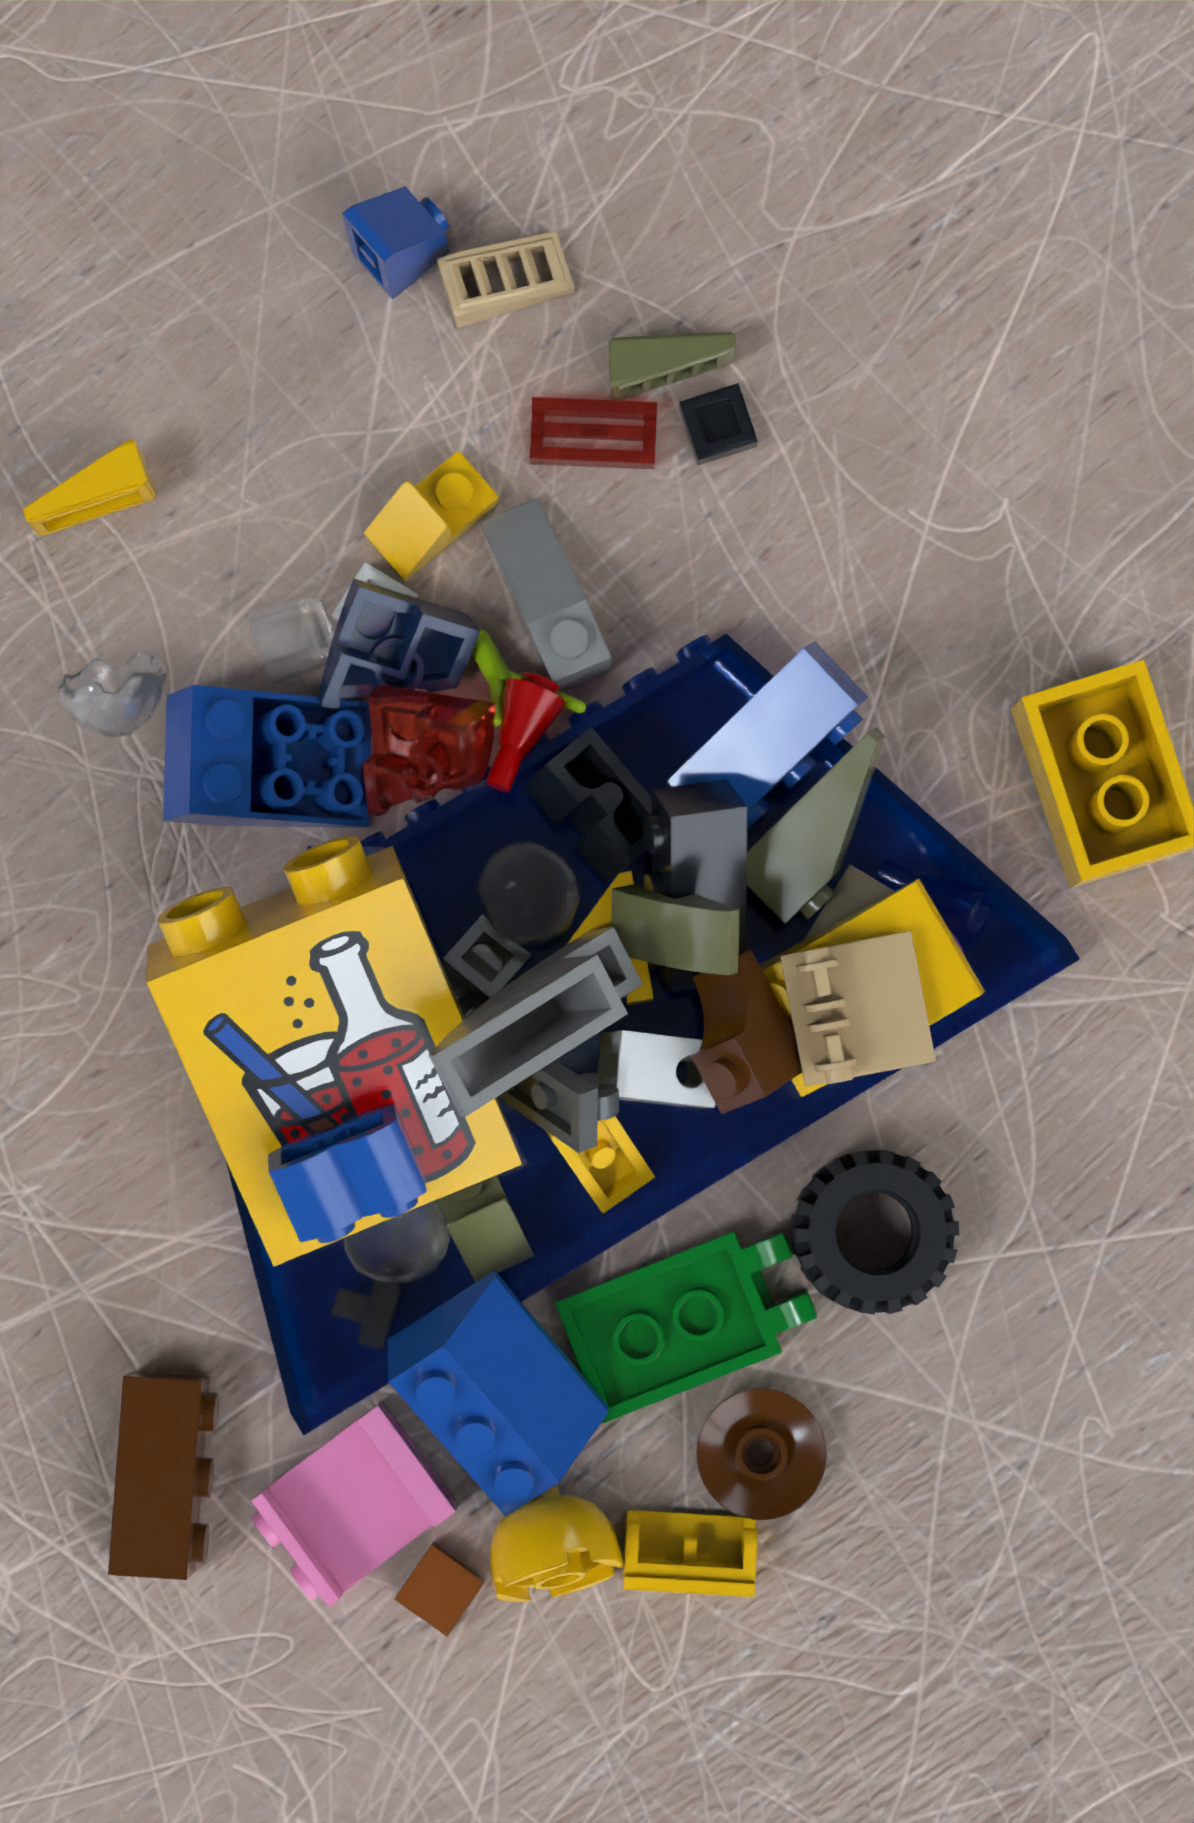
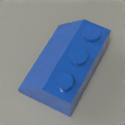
M495 1270L388 1339V1382L505 1516L558 1484L608 1414V1405Z

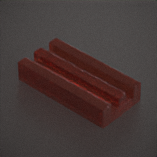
M532 397L530 464L655 469L657 402ZM545 416L644 420V426L544 422ZM546 437L643 441V451L543 447V440Z

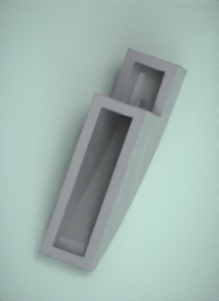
M614 927L589 930L493 995L458 1024L433 1049L429 1057L460 1116H467L626 1016L628 1013L621 998L642 986L643 983Z

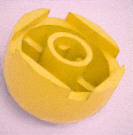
M556 1486L551 1487L509 1515H504L495 1528L489 1550L490 1572L495 1594L498 1599L506 1602L531 1601L528 1588L549 1589L551 1598L583 1590L615 1575L613 1566L623 1568L624 1566L617 1536L606 1515L594 1503L580 1496H560L559 1489Z

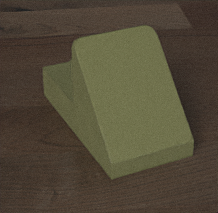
M497 1175L437 1199L447 1221V1229L475 1282L494 1270L500 1273L534 1257L533 1251Z

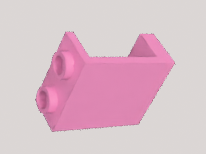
M383 1400L251 1500L258 1512L252 1515V1520L259 1532L272 1547L275 1548L280 1543L283 1544L296 1562V1565L290 1571L299 1587L312 1601L321 1596L328 1607H331L340 1600L343 1593L432 1525L434 1527L438 1526L455 1513L459 1505Z

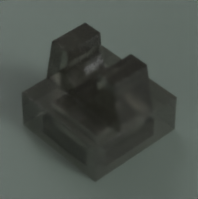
M378 1277L375 1279L371 1295L345 1287L339 1288L332 1314L362 1323L357 1343L383 1350L388 1342L404 1284Z

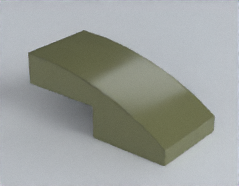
M633 884L612 889V927H614L630 958L701 973L718 975L738 973V908L696 894L674 899Z

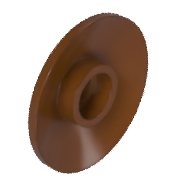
M768 1388L740 1391L719 1403L708 1415L701 1428L696 1450L700 1477L710 1495L726 1510L735 1515L753 1520L777 1519L793 1513L803 1506L813 1496L821 1483L827 1458L823 1431L811 1411L793 1396ZM756 1440H765L772 1446L770 1459L762 1464L754 1463L748 1457V1448Z

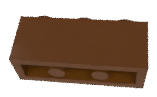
M131 1372L123 1376L108 1575L187 1580L196 1571V1563H206L209 1547V1524L199 1523L201 1497H211L214 1480V1458L204 1457L206 1431H216L219 1413V1393L209 1392L210 1377Z

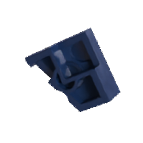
M353 578L329 649L318 702L323 707L333 709L340 708L341 700L378 695L382 701L401 698L407 692L415 689H424L430 693L456 689L476 644L480 630L466 613Z

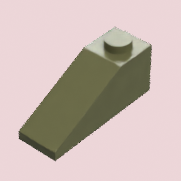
M877 727L869 731L747 852V886L785 924L798 911L809 919L835 894L827 883L841 869L885 739V735Z

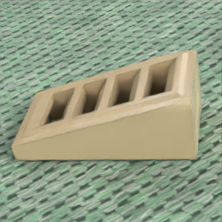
M556 231L468 249L436 259L438 272L457 329L575 292ZM544 252L553 280L541 283L533 255ZM521 260L528 286L517 288L510 262ZM497 267L505 291L492 292L486 270ZM474 274L480 296L468 298L462 277Z

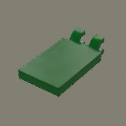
M734 1230L555 1302L584 1378L608 1405V1414L601 1422L602 1424L778 1355L783 1350L776 1335L777 1333L817 1319V1312L808 1291L774 1304L762 1274V1269L793 1258V1252L784 1231L742 1248Z

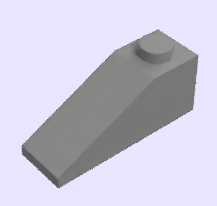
M538 498L481 521L482 530L545 677L559 686L558 691L562 692L610 672L612 657L587 599Z

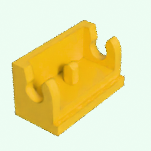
M627 1509L623 1589L755 1597L758 1535L756 1520L737 1515Z

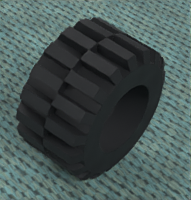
M885 1150L859 1151L845 1154L833 1159V1162L827 1166L821 1167L811 1176L812 1180L806 1188H802L797 1198L799 1202L795 1214L792 1213L791 1228H793L794 1241H791L794 1255L798 1257L801 1265L800 1269L806 1279L826 1298L860 1313L875 1315V1313L886 1312L892 1314L903 1311L902 1308L910 1304L918 1305L928 1298L926 1294L933 1287L939 1288L947 1276L943 1273L949 1263L954 1264L958 1251L953 1249L954 1237L960 1236L959 1221H954L951 1209L955 1208L950 1194H945L939 1184L942 1181L932 1171L928 1172L921 1167V1162L909 1156H901L892 1151ZM866 1193H882L897 1200L906 1210L911 1224V1238L905 1254L897 1263L881 1270H866L852 1264L841 1252L836 1239V1224L840 1212L852 1199Z

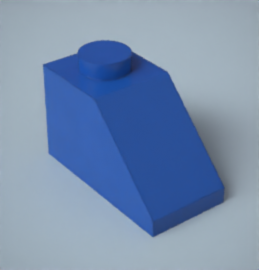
M406 186L352 205L342 213L353 255L392 300L437 263V258L449 254L445 232L449 224L446 218L429 198L425 197L419 202Z

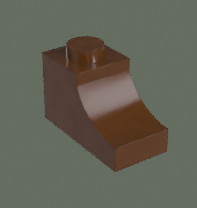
M751 949L738 955V973L718 975L700 972L692 977L702 1003L704 1034L699 1051L691 1055L721 1114L767 1097L802 1073L795 1032Z

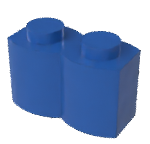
M394 1104L362 1113L331 1130L311 1134L268 1154L269 1174L300 1242L317 1239L319 1243L336 1241L349 1234L355 1228V1222L361 1218L379 1213L384 1218L401 1215L418 1203L417 1197L427 1192L424 1172Z

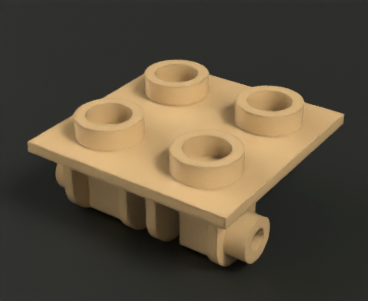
M911 931L780 956L805 1087L821 1083L844 1082L852 1080L853 1077L936 1062Z

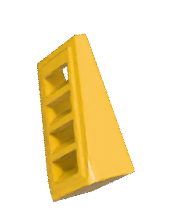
M133 438L114 448L22 510L27 523L38 536L43 537L155 500L154 498L157 495L144 455Z

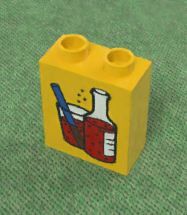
M357 836L335 838L296 855L283 867L291 887L246 906L240 907L231 887L209 889L174 904L157 918L164 939L147 945L146 983L274 1267L333 1243H319L317 1239L305 1242L299 1241L268 1171V1154L284 1145L317 1132L331 1130L339 1124L370 1110L394 1104L424 1172L427 1192L417 1197L418 1203L409 1211L522 1165L498 1098H494L467 1116H460L438 1075L429 1054L464 1020V1016L393 846L366 856ZM380 1213L363 1217L355 1222V1228L349 1234L340 1239L394 1217L384 1218L381 1217Z

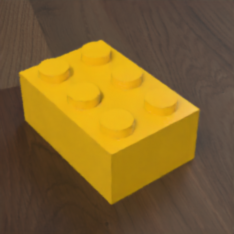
M1144 659L1023 696L1011 708L1069 889L1194 850V807Z

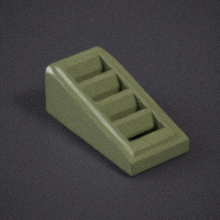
M732 332L613 337L612 340H609L611 401H620L733 363L736 350L735 334H732Z

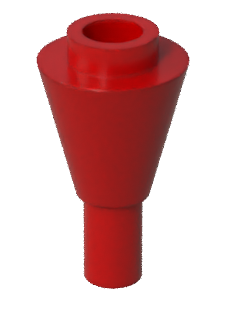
M524 672L521 679H507L502 710V724L500 725L498 740L500 748L485 782L487 785L503 792H510L523 757L528 756L565 707L566 702L557 695L559 686L553 681L530 672Z

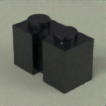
M592 727L545 764L523 786L524 790L555 826L567 817L579 830L583 837L572 846L605 884L647 850L643 835V818L645 815L652 814L651 796Z

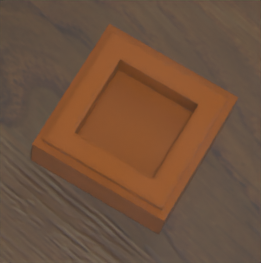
M432 1542L394 1600L448 1637L485 1583V1579Z

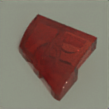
M379 685L368 696L374 753L363 764L368 815L381 816L386 814L394 805L412 799L416 803L433 799L442 789L457 791L478 784L484 778L494 740V702Z

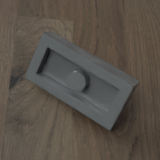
M559 1059L554 1060L499 1095V1099L578 1153L597 1146L598 1121L610 1119L619 1113L618 1088L613 1086L606 1090L598 1091L597 1074L592 1072L578 1075L562 1065Z

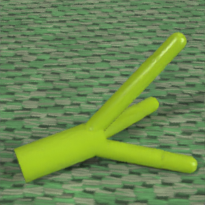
M480 630L471 654L489 684L490 723L492 726L498 727L502 724L506 681L509 678L521 679L522 675L508 668L488 631ZM561 691L557 692V695L566 702L565 708L576 713H584L586 711L585 702Z

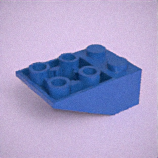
M191 685L167 695L163 821L219 826L369 827L372 702L341 700L340 708L330 709L321 706L318 702V697L200 685Z

